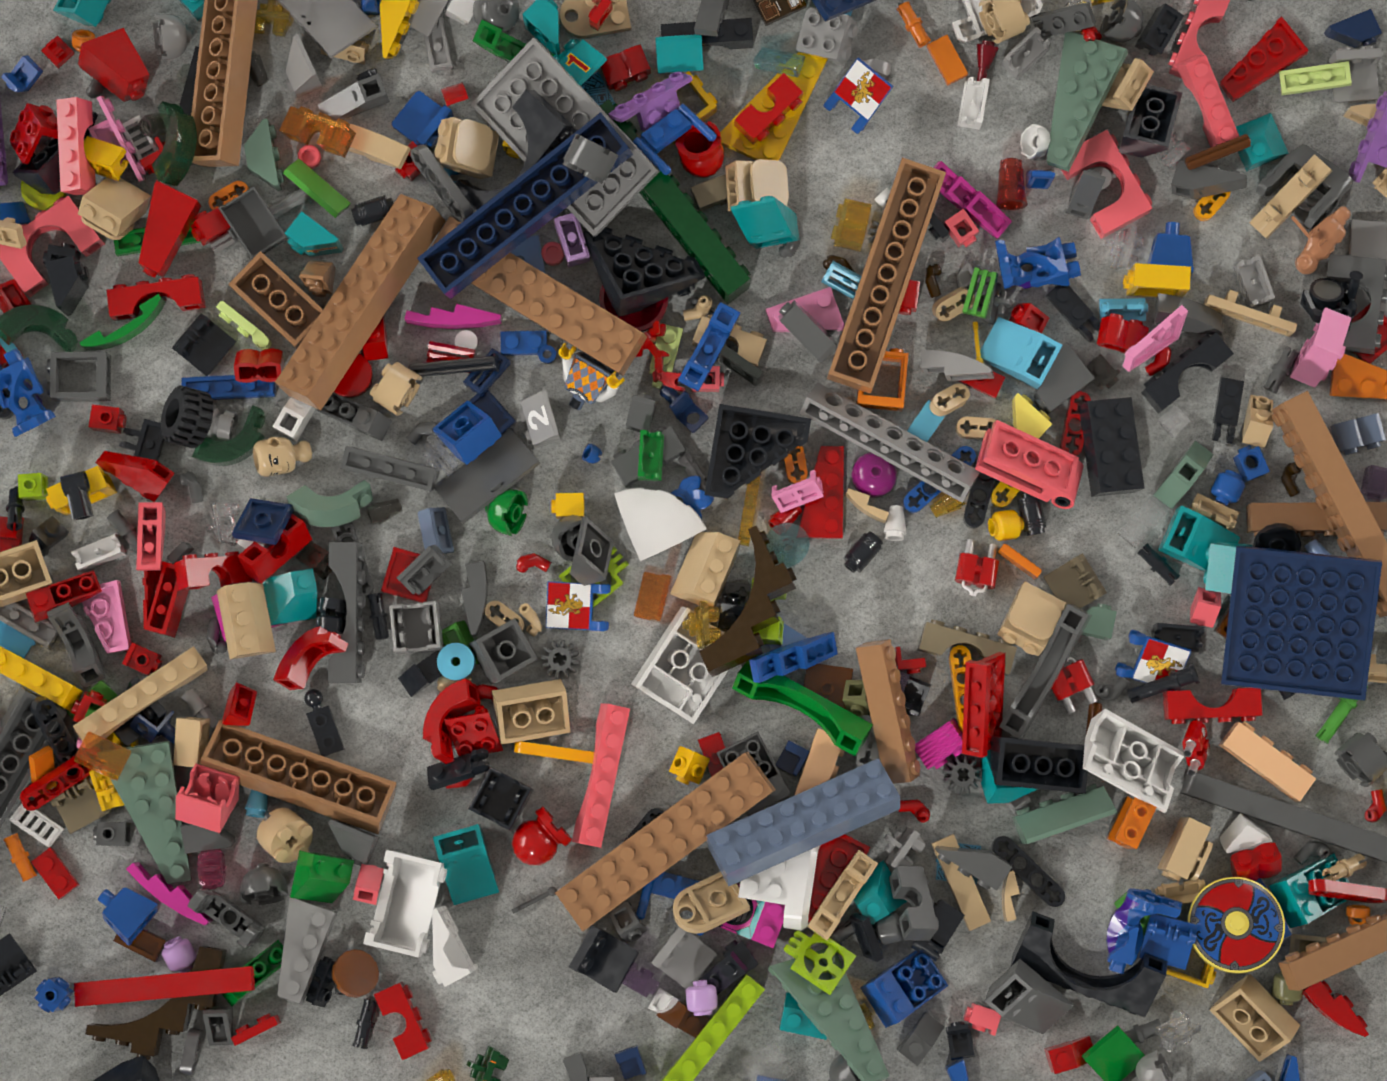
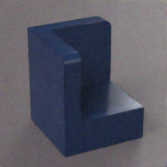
M788 740L776 762V767L796 777L810 751Z
M638 1045L614 1054L625 1080L640 1074H647Z

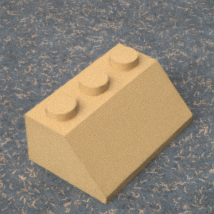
M700 532L696 534L670 595L714 611L738 555L740 540L719 532Z
M37 540L0 552V607L27 599L26 593L52 584Z
M247 582L226 585L217 590L230 660L275 653L276 649L263 583Z
M561 679L492 691L494 713L501 745L571 733L567 693Z
M1251 974L1235 983L1210 1008V1011L1259 1062L1291 1042L1300 1027V1024Z

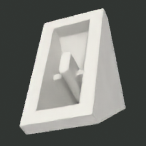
M1242 813L1237 816L1219 837L1226 853L1251 849L1261 844L1272 842L1264 827Z

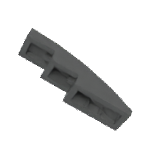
M701 0L694 27L695 34L718 36L720 23H723L729 0Z

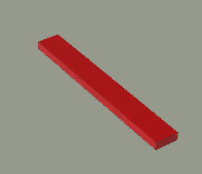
M254 966L74 983L75 1007L255 990Z

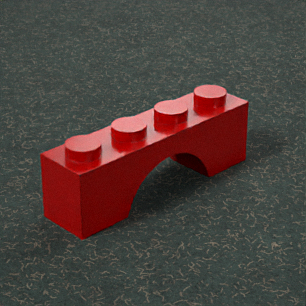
M194 274L183 275L181 279L176 280L161 278L155 283L139 281L135 283L136 285L128 287L126 284L114 285L113 289L106 290L109 317L114 321L137 318L140 311L139 305L157 294L161 297L173 299L182 311L206 308L202 280L198 276L195 277Z
M1259 688L1232 689L1229 699L1218 708H1209L1200 704L1194 698L1191 690L1163 692L1164 720H1171V724H1186L1185 719H1195L1202 723H1209V718H1218V723L1232 722L1233 717H1241V722L1256 721V717L1263 716L1261 689Z

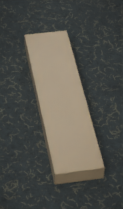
M954 834L931 843L959 910L965 915L963 919L968 931L991 922L972 875L967 877L957 870L959 868L958 865L953 862L948 865L938 858L939 853L935 850L936 846L960 848Z

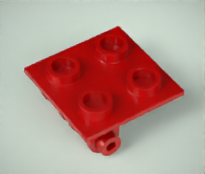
M483 705L477 706L474 714L444 719L458 756L481 748L488 750L489 753L503 751L488 709L484 708Z

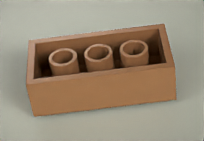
M261 251L228 284L233 291L296 349L323 311L314 300Z

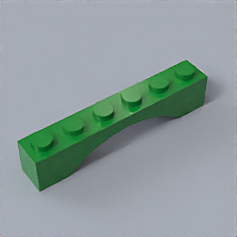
M746 661L740 669L732 687L735 691L752 700L777 702L802 712L823 728L835 746L853 756L857 755L867 740L873 726L868 721L786 676L776 675L761 683L753 682L750 661Z

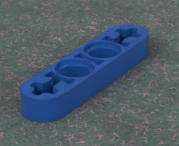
M962 446L951 455L959 460L961 458L960 452L964 454L969 452L970 462L963 461L969 466L976 459L974 449L969 446ZM921 481L904 497L903 507L909 513H917L942 491L937 489L935 493L930 494L924 489L926 482ZM920 489L922 495L928 498V500L925 501L922 497L917 503L918 508L915 506L909 507L910 500L908 498L915 499L920 494L916 490Z

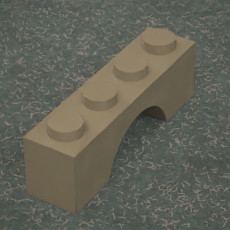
M931 619V622L924 624L918 651L940 657L949 647L963 644L974 648L982 659L995 653L1003 652L1006 653L1005 675H1010L1017 647L1012 646V644L1005 642L1003 639H999L998 642L989 640L990 636L984 633L968 634L967 629L959 626H954L953 629L944 627V622Z

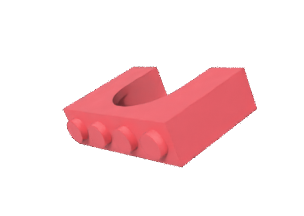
M1108 130L1083 142L1069 172L1061 169L1067 180L1082 173L1083 170L1095 167H1104L1113 172L1118 178L1121 185L1119 200L1093 214L1090 218L1100 239L1142 218L1152 210L1150 196L1142 191L1139 177L1131 172L1128 158L1125 154L1119 152L1118 141L1113 134L1110 135Z
M69 196L59 198L54 202L53 207L47 211L39 212L32 222L21 225L27 242L22 249L0 244V260L23 292L29 297H32L49 285L32 259L33 245L42 234L54 230L67 233L86 257L105 245L98 233L82 222V216L78 215L79 207Z

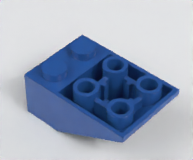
M915 950L861 986L860 989L885 1028L905 1019L948 987V984L932 959L922 951L917 952Z

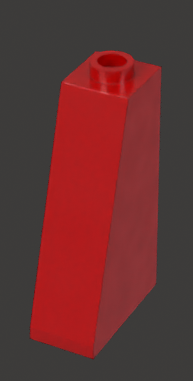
M157 180L154 184L138 263L144 269L142 272L153 278L156 275L164 278L195 220L194 217L202 206L198 200Z

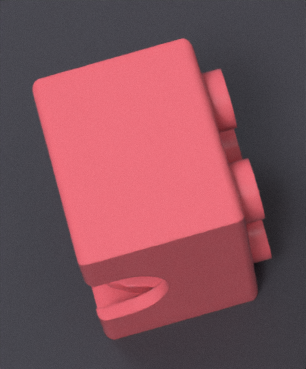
M195 763L190 772V779L186 790L182 786L176 795L175 819L220 833L239 800L240 777Z

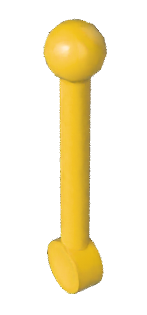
M973 321L972 327L976 350L975 360L984 363L980 353L978 321Z

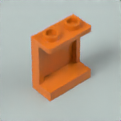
M1126 796L1106 839L1126 849H1137L1157 807L1136 797L1132 799Z

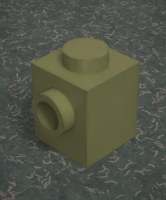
M846 680L842 699L846 709L857 716L870 715L863 680Z

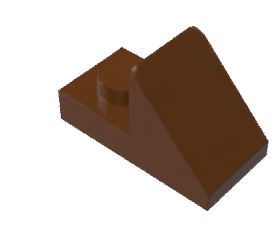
M679 1000L670 1010L657 1013L656 1015L674 1028H679L695 1038L709 1020V1017L706 1015L694 1016V1012H690L687 1009V1005Z

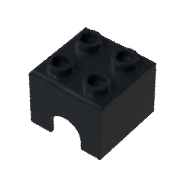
M490 767L468 809L512 831L534 789Z

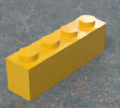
M0 646V674L41 696L49 698L57 705L71 712L75 700H79L82 690Z

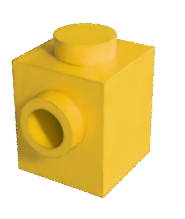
M555 493L556 499H551V512L556 513L557 519L570 515L585 517L584 493Z

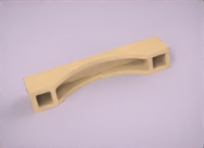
M193 646L75 724L73 728L89 750L155 701L208 671L207 664Z

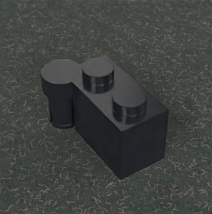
M942 899L938 900L937 903L934 902L933 906L935 916L939 921V928L930 941L913 940L911 948L917 952L922 951L934 959L935 962L939 959V954L943 953L945 946L965 916Z

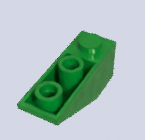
M279 940L243 966H254L255 989L281 968L283 945ZM252 991L221 994L233 1007Z

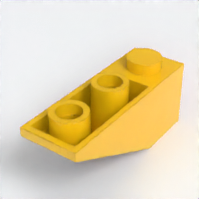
M381 0L380 18L384 58L393 59V56L399 53L401 48L399 42L402 35H405L409 30L410 23L408 21L411 14H414L418 9L419 2L417 0Z

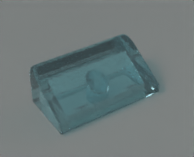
M762 47L753 62L756 69L798 77L805 56Z

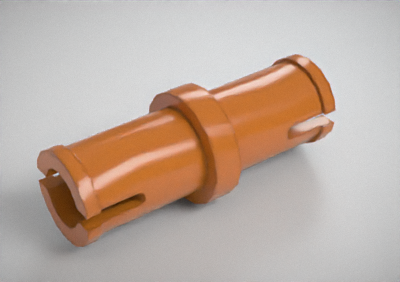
M909 1L902 3L896 10L906 24L905 29L911 33L918 48L924 47L931 39L922 26L923 21L920 17L916 16Z
M18 833L3 839L12 856L10 860L12 864L15 863L22 881L25 882L37 876L28 858L30 854L28 851H25Z

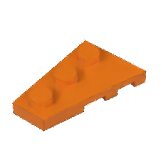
M1344 354L1341 360L1337 359V363L1332 370L1329 395L1387 399V370Z

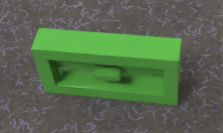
M974 268L962 310L964 314L986 318L998 277L997 272ZM979 275H982L979 288L976 294V298L974 301V305L971 310L969 308L973 298ZM987 277H990L991 279L989 282L981 312H979L977 310L984 290Z

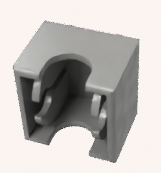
M428 601L414 605L400 604L389 606L393 652L395 654L437 651L443 648L440 607L437 601Z

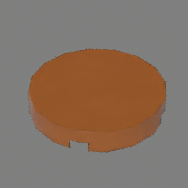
M353 949L344 952L336 959L332 966V978L341 993L348 997L358 998L367 995L375 988L379 980V969L376 961L370 954L363 950Z

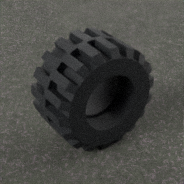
M179 385L177 388L175 387L168 396L162 411L161 433L163 439L166 442L193 449L199 447L206 438L213 419V400L211 395L186 386Z

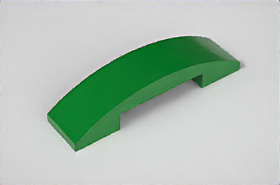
M484 20L480 21L472 40L483 49L509 63L527 45L503 33L502 29Z
M157 294L139 305L143 314L106 337L101 331H97L79 343L87 351L103 350L123 344L144 331L156 319L166 302Z

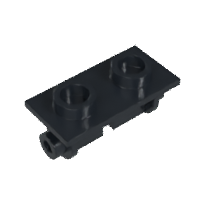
M324 956L323 960L320 959L314 974L321 978L320 981L312 979L306 995V1001L314 1006L325 1007L331 999L332 989L335 985V981L332 978V966L335 961L327 956Z

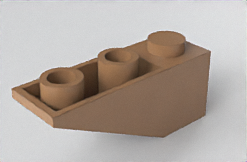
M309 260L300 273V279L309 292H312L313 296L326 297V294H333L336 267L332 262Z

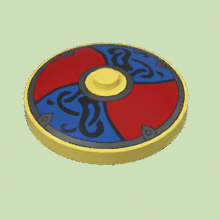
M1226 877L1208 884L1195 897L1188 913L1187 922L1198 925L1196 941L1192 945L1206 963L1220 971L1240 974L1257 970L1266 965L1276 955L1283 942L1285 920L1280 904L1267 888L1247 878Z

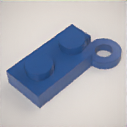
M546 330L500 331L501 354L503 356L538 355L540 361L545 364L552 363L556 359V350L554 347L547 345ZM544 351H550L552 353L551 357L544 358Z

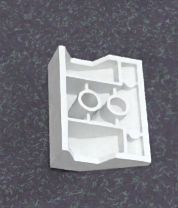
M681 606L631 685L694 724L728 672L727 670L712 677L708 673L699 651L714 643L725 632L711 625L689 608Z
M1104 709L1091 719L1085 737L1083 769L1128 794L1156 806V809L1165 813L1174 787L1170 785L1173 774L1184 758L1183 751Z
M446 905L432 910L433 966L435 968L432 973L437 983H443L444 987L472 973L478 969V966L473 964L458 935L459 930Z

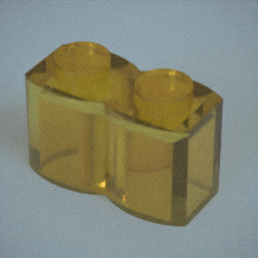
M845 198L844 204L838 205L836 217L840 218L838 226L834 225L831 239L835 240L834 246L861 252L872 204Z

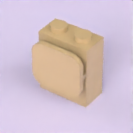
M451 117L441 120L438 127V143L434 150V156L441 166L477 179L492 177L499 134L491 130L489 126L470 119L461 120Z
M758 159L753 162L736 160L725 166L728 211H731V206H736L741 201H760V198L764 196H773L787 206L789 200L787 168L781 161Z
M106 177L82 196L78 215L82 216L81 220L85 225L109 239L120 240L133 230L135 222L146 214L151 195L122 178L116 181Z
M1024 581L1018 589L997 635L1002 637L1005 642L1023 648L1026 653L1039 656L1052 636L1066 602Z
M1180 817L1157 869L1163 871L1162 876L1172 881H1179L1180 879L1196 881L1213 847V843L1205 841L1211 827L1190 817Z

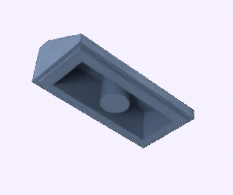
M445 507L427 508L419 511L418 519L424 548L426 549L428 546L436 544L444 554L453 553L454 548Z

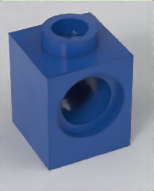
M1251 445L1237 450L1239 454L1233 457L1239 474L1243 476L1242 480L1244 483L1270 472L1259 446L1253 449ZM1247 457L1255 461L1254 468H1249L1246 465L1245 460Z

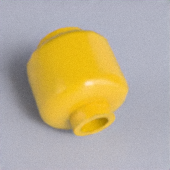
M1015 510L996 511L988 520L989 533L998 541L1017 539L1021 534V530L1024 529V521Z

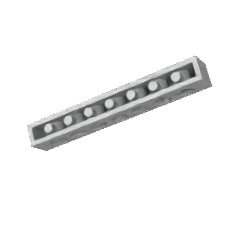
M817 383L809 393L800 414L962 503L980 473L975 468L820 383Z

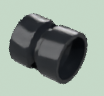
M320 597L318 611L321 615L316 619V627L320 626L328 632L343 634L346 626L344 616L347 615L346 600ZM330 611H336V617L329 616Z

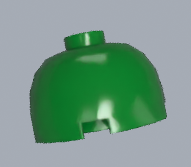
M507 489L485 507L488 522L495 531L509 536L519 533L527 516L526 513L522 514L524 505L528 506V498L525 492Z

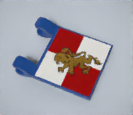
M858 57L823 106L828 111H831L840 100L860 115L851 128L856 134H859L867 126L869 120L894 86Z
M548 581L546 628L607 631L609 629V622L592 621L594 593H610L611 586L609 584H589L583 586L581 583Z
M1131 630L1128 635L1129 642L1134 645H1142L1134 668L1118 662L1115 667L1116 675L1144 683L1168 676L1172 670L1176 672L1185 668L1191 654V649L1146 636L1136 630Z

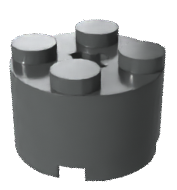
M576 133L564 157L563 165L579 173L585 170L584 176L602 184L604 180L606 181L618 154Z
M1369 732L1365 735L1355 733L1334 753L1339 755L1336 761L1341 769L1352 780L1356 778L1361 780L1362 782L1359 785L1363 787H1369L1387 770V752L1381 750L1376 744V738Z

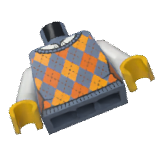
M566 343L561 346L558 353L562 357L564 388L573 394L569 402L572 408L581 410L585 402L589 404L604 402L616 395L619 386L625 381L624 378L618 380L619 374L616 371H613L582 351L574 355L576 351L575 346H572L570 350L566 347Z

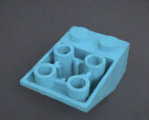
M998 317L980 353L981 358L986 363L1038 390L1063 345L1039 332Z

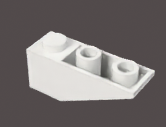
M291 397L283 407L273 428L297 442L316 408Z

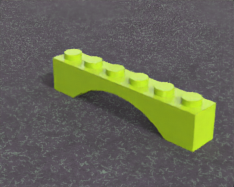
M745 974L661 1081H693L764 992L765 988L751 976Z

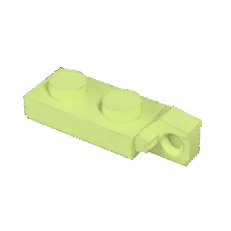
M666 325L665 336L657 337L655 344L657 348L670 355L663 358L664 372H673L683 333L682 328ZM652 356L649 374L655 371L654 356ZM659 380L657 383L652 382V387L661 389L662 382Z

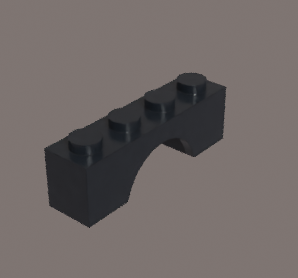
M752 18L723 20V23H720L718 36L701 35L702 46H723L730 50L753 48ZM696 22L661 24V37L695 35L694 27Z
M1217 332L1211 337L1209 334H1206L1197 342L1199 346L1192 351L1189 348L1179 356L1182 359L1177 364L1169 363L1161 370L1164 373L1158 379L1153 376L1143 384L1146 388L1141 393L1158 414L1180 397L1178 381L1184 370L1191 367H1201L1212 372L1234 354Z

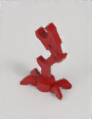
M656 320L653 323V328L644 332L647 339L636 357H642L643 350L648 349L655 358V371L652 373L653 382L657 383L659 380L667 387L681 392L685 391V388L678 385L681 373L664 372L663 358L670 355L663 350H659L654 343L656 342V337L665 336L666 325L660 324Z

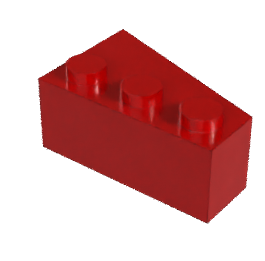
M162 561L161 570L144 571V578H142L145 600H143V624L145 630L175 638L189 590L178 591L175 565Z

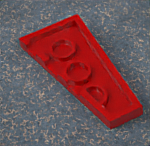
M1281 16L1276 21V24L1262 36V39L1248 51L1247 55L1220 81L1219 85L1231 101L1234 102L1279 73V71L1307 55L1309 50Z
M820 446L814 470L816 471V477H820L822 481L824 497L805 504L796 538L843 539L844 446Z

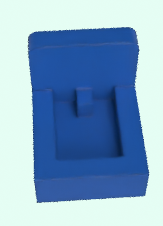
M26 55L22 56L11 73H3L1 78L6 82L10 90L14 92H27L43 73V70Z

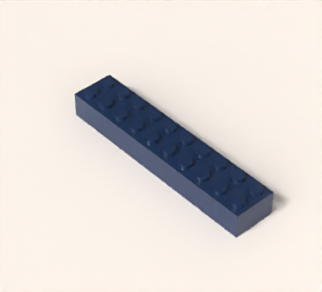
M601 112L417 258L447 297L452 299L598 183L584 176L585 170L579 173L563 165L564 157L576 133L618 154L610 173L633 155L632 151Z

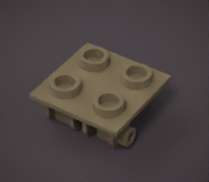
M1083 553L1043 577L1054 596L1066 602L1063 610H1065L1067 604H1073L1081 609L1107 593Z
M90 775L50 801L53 807L56 806L70 834L112 812L111 809L101 810Z

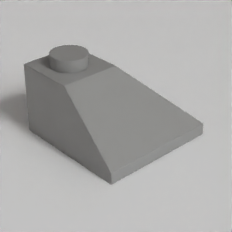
M297 33L293 36L285 71L288 79L285 80L289 92H295L297 98H300L322 88V84Z

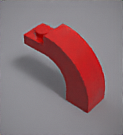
M320 626L315 627L304 633L291 645L282 658L273 680L289 690L304 689L309 675L317 662L328 654L346 652L348 643L342 640L341 636L335 632H328Z
M466 678L451 684L435 698L426 714L423 725V739L432 744L431 752L433 757L445 764L453 762L454 756L452 739L444 719L460 717L480 706L478 686Z

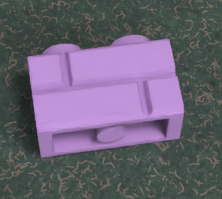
M572 213L555 218L554 225L568 268L589 262L590 255L579 220Z

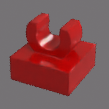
M58 35L41 50L58 69L75 54Z

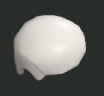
M1031 124L1021 134V154L1027 156V159H1038L1045 156L1048 152L1051 139L1050 133L1045 127L1039 124Z

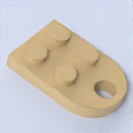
M565 0L560 9L562 26L567 33L576 38H590L630 31L631 23L626 0H610L612 1L613 10L599 31L590 27V18L588 17L591 9L595 5L598 6L591 0ZM569 12H575L578 15V19L574 22H568L565 16Z
M719 872L682 890L674 900L673 916L680 928L689 933L698 934L707 932L750 911V905L745 898L738 897V885L733 884L728 887L722 873ZM688 910L692 912L693 916L690 919H683L680 917V913Z

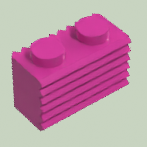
M954 718L915 743V752L927 769L933 766L938 769L948 762L946 757L952 753L955 757L962 753L963 733L959 729Z

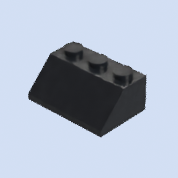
M1147 84L1133 110L1129 112L1119 152L1142 158L1168 150L1182 92Z

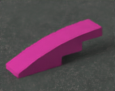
M938 161L933 168L946 172L939 193L960 211L964 209L971 220L998 239L1011 224L1012 220L981 191H976L963 177L957 176L942 161Z
M456 304L454 312L431 307L429 316L408 310L405 315L407 324L439 329L481 328L501 324L503 320L500 314Z
M139 861L132 863L126 868L142 887L176 912L203 925L210 924L213 921L207 914H197L187 906L193 895L184 885L177 886L174 889L171 884H167L161 873L155 874L152 877Z

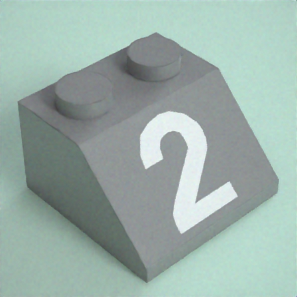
M543 390L520 401L522 408H519L518 411L521 421L527 422L529 430L524 432L528 444L533 443L534 449L560 442L561 439L547 391Z

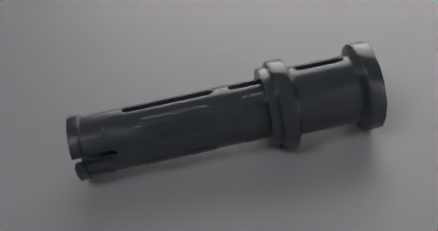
M1191 663L1189 667L1182 670L1170 671L1168 676L1127 689V693L1133 704L1171 689L1179 691L1181 687L1194 682L1199 684L1200 680L1194 664Z

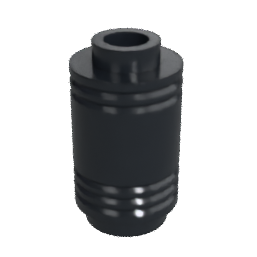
M386 195L356 204L354 208H351V212L356 225L363 227L383 220L394 203L392 198L387 199Z
M1027 493L1022 494V499L1017 500L1020 516L1024 521V532L1027 533V536L1045 533L1047 526L1041 499Z
M871 531L867 534L864 533L843 557L845 560L844 566L852 573L856 571L861 573L876 556L877 552L882 549V540Z

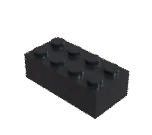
M1132 397L1087 401L1078 406L1091 497L1135 493L1145 489Z

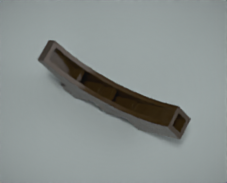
M757 525L748 529L755 555L754 582L749 599L741 615L730 629L714 643L699 651L706 669L712 677L764 654L761 648L764 642L757 631L780 621L777 614L781 611L775 598L796 589L793 581L797 580L792 567L787 569L784 562L779 564L775 552H769L767 544L770 541L766 532H760Z
M200 946L191 972L223 969L227 950ZM218 994L171 998L158 1010L132 1022L112 1025L88 1024L85 1034L91 1035L92 1040L106 1042V1038L115 1040L117 1045L129 1046L132 1043L131 1053H136V1057L144 1056L147 1060H150L151 1056L154 1057L159 1054L163 1029H166L165 1033L171 1035H180V1032L187 1031L192 1004L195 1005L194 1009L202 1011L209 1009V1007H215Z

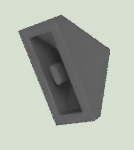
M233 1007L203 1010L209 1046L233 1045L231 1039L233 1037Z

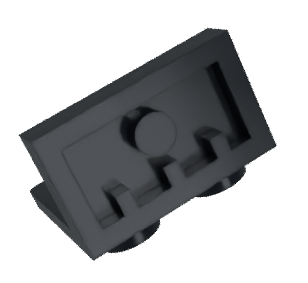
M136 676L129 682L128 687L125 691L139 683L141 680ZM157 700L138 714L157 726L164 720L167 711ZM135 716L113 732L125 747H128L142 737L130 727ZM138 723L142 730L148 731L144 724Z
M592 925L569 968L588 976L610 991L617 993L639 955V951L605 930Z

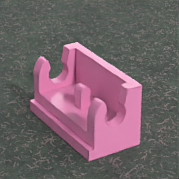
M815 470L810 471V478L778 490L777 485L771 487V496L781 513L824 497L822 481L820 477H816Z

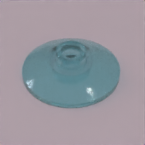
M782 523L773 527L767 533L770 541L767 544L769 552H775L779 564L784 562L786 567L796 565L805 558L809 551V537L799 525ZM788 545L792 546V548H791L790 550H788V551H785V550H784V548H785L786 546H788Z

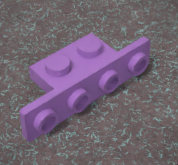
M680 71L674 72L664 81L653 84L647 91L636 94L632 100L616 106L615 110L608 113L609 117L618 122H624L636 115L640 129L645 132L673 110H678L680 103L676 90L693 81L692 76Z
M1386 91L1377 100V110L1374 117L1368 122L1366 137L1360 142L1358 147L1359 154L1356 161H1353L1349 168V176L1358 183L1362 179L1368 162L1387 168Z

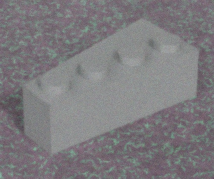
M290 897L277 996L303 1005L337 915L334 912Z

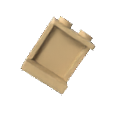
M1135 58L1132 64L1123 63L1102 106L1132 111L1154 71L1142 59Z

